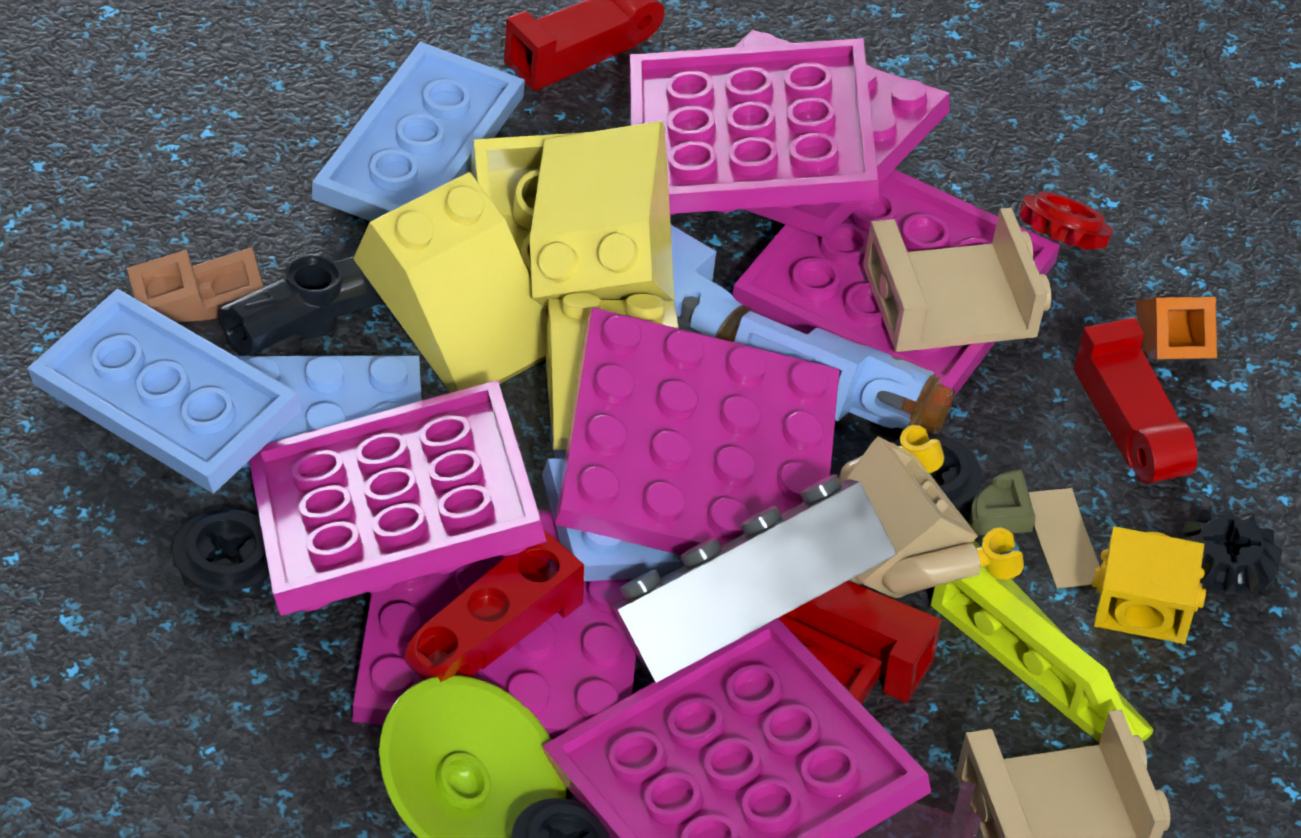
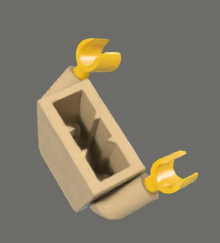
M919 425L906 427L900 436V446L878 436L864 455L847 462L842 467L839 475L840 483L847 479L861 482L897 555L848 581L860 586L864 584L895 599L941 584L977 576L980 574V568L986 566L991 576L1003 580L1012 579L1022 572L1024 568L1022 552L1012 551L1008 554H999L1010 551L1015 547L1014 536L1009 530L1002 527L994 528L983 538L982 547L975 548L974 544H972L978 537L929 474L938 470L943 465L944 454L940 441L937 439L929 441L925 428Z

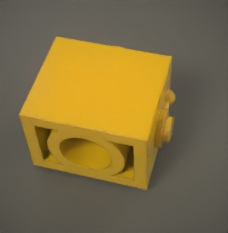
M1113 526L1109 547L1101 552L1103 563L1100 568L1095 567L1092 587L1096 588V593H1100L1094 627L1185 644L1193 614L1197 612L1198 607L1203 608L1206 589L1202 588V583H1200V579L1205 574L1204 569L1201 568L1205 544L1169 537L1160 532H1141Z

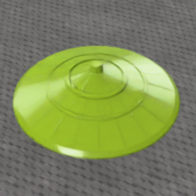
M454 675L440 682L438 676L429 678L406 690L392 705L382 727L379 747L382 777L395 809L418 838H510L509 835L516 819L528 806L544 799H566V785L560 780L544 754L542 745L552 740L537 717L527 707L522 705V702L498 686L477 678Z

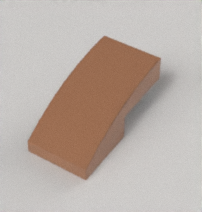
M252 247L194 266L187 250H183L127 268L134 298L174 322L218 319L221 307L265 288Z

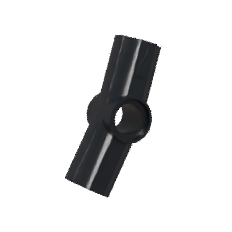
M305 254L294 258L288 263L284 279L221 307L219 325L225 333L227 344L239 356L252 355L292 335L305 338H317L327 335L334 330L338 316L385 302L354 261V257L334 262L328 257L321 255Z

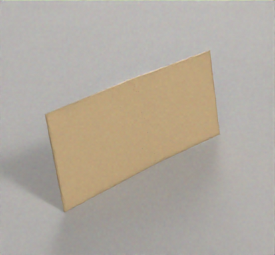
M1073 489L1029 492L1036 516L1035 530L1056 588L1092 585L1095 567L1100 568V565L1087 534Z

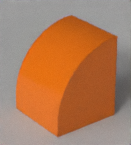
M1166 297L1136 301L1137 322L1144 333L1142 345L1149 358L1154 360L1217 358L1216 297Z

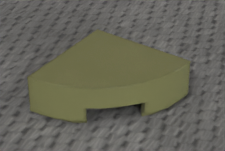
M1013 470L999 474L993 478V483L981 491L974 499L969 517V525L977 535H986L990 530L1000 527L1009 530L1011 533L1033 531L1036 516L1022 470Z

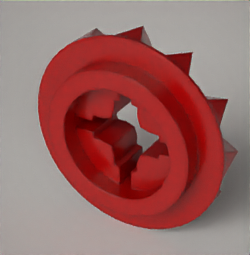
M1040 192L1038 195H1027L1023 198L1020 217L1026 224L1031 225L1034 231L1046 234L1051 240H1059L1068 246L1074 245L1085 250L1107 247L1113 230L1105 223L1104 216L1090 206L1051 192Z

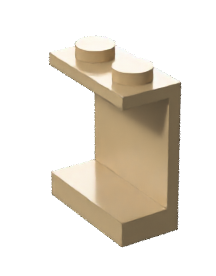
M1002 208L999 210L992 244L907 252L895 219L871 221L863 267L895 352L1034 338L1038 336L1043 311H1048L1051 306L1050 283L1045 274H1039L1033 260V246L1030 235L1026 231H1021L1012 208Z
M1122 709L1108 712L1099 745L1003 759L992 729L966 732L955 775L979 838H1162L1163 832L1167 831L1170 826V809L1167 798L1162 790H1155L1147 771V755L1143 741L1138 735H1132Z

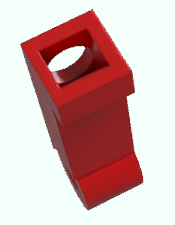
M585 0L538 19H535L527 11H523L507 18L504 62L520 78L525 79V83L531 89L536 91L632 49L637 44L647 40L662 24L665 15L664 7L657 0ZM530 58H532V65L527 62Z
M1136 318L1084 327L1073 371L1129 468H1132L1139 480L1146 485L1193 474L1198 460L1195 438L1187 423L1179 420L1141 349L1144 333Z
M544 530L547 542L527 547L520 553L506 556L425 623L408 644L404 656L406 665L423 680L438 676L440 682L454 675L474 678L481 668L485 669L554 614L558 613L562 618H565L583 604L584 563ZM549 559L557 565L558 573L549 566Z
M846 581L784 614V616L882 661L880 674L886 676L883 693L907 704L935 659L941 624L940 618L850 581Z

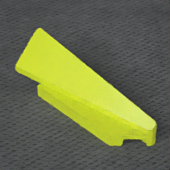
M975 540L972 542L975 548L981 547ZM986 566L980 568V574L977 576L935 586L931 606L1097 742H1100L1108 712L1121 709L1132 735H1138L1142 741H1145L1152 735L1153 728L1116 690L1107 669L1069 640L1012 579H997L991 576Z

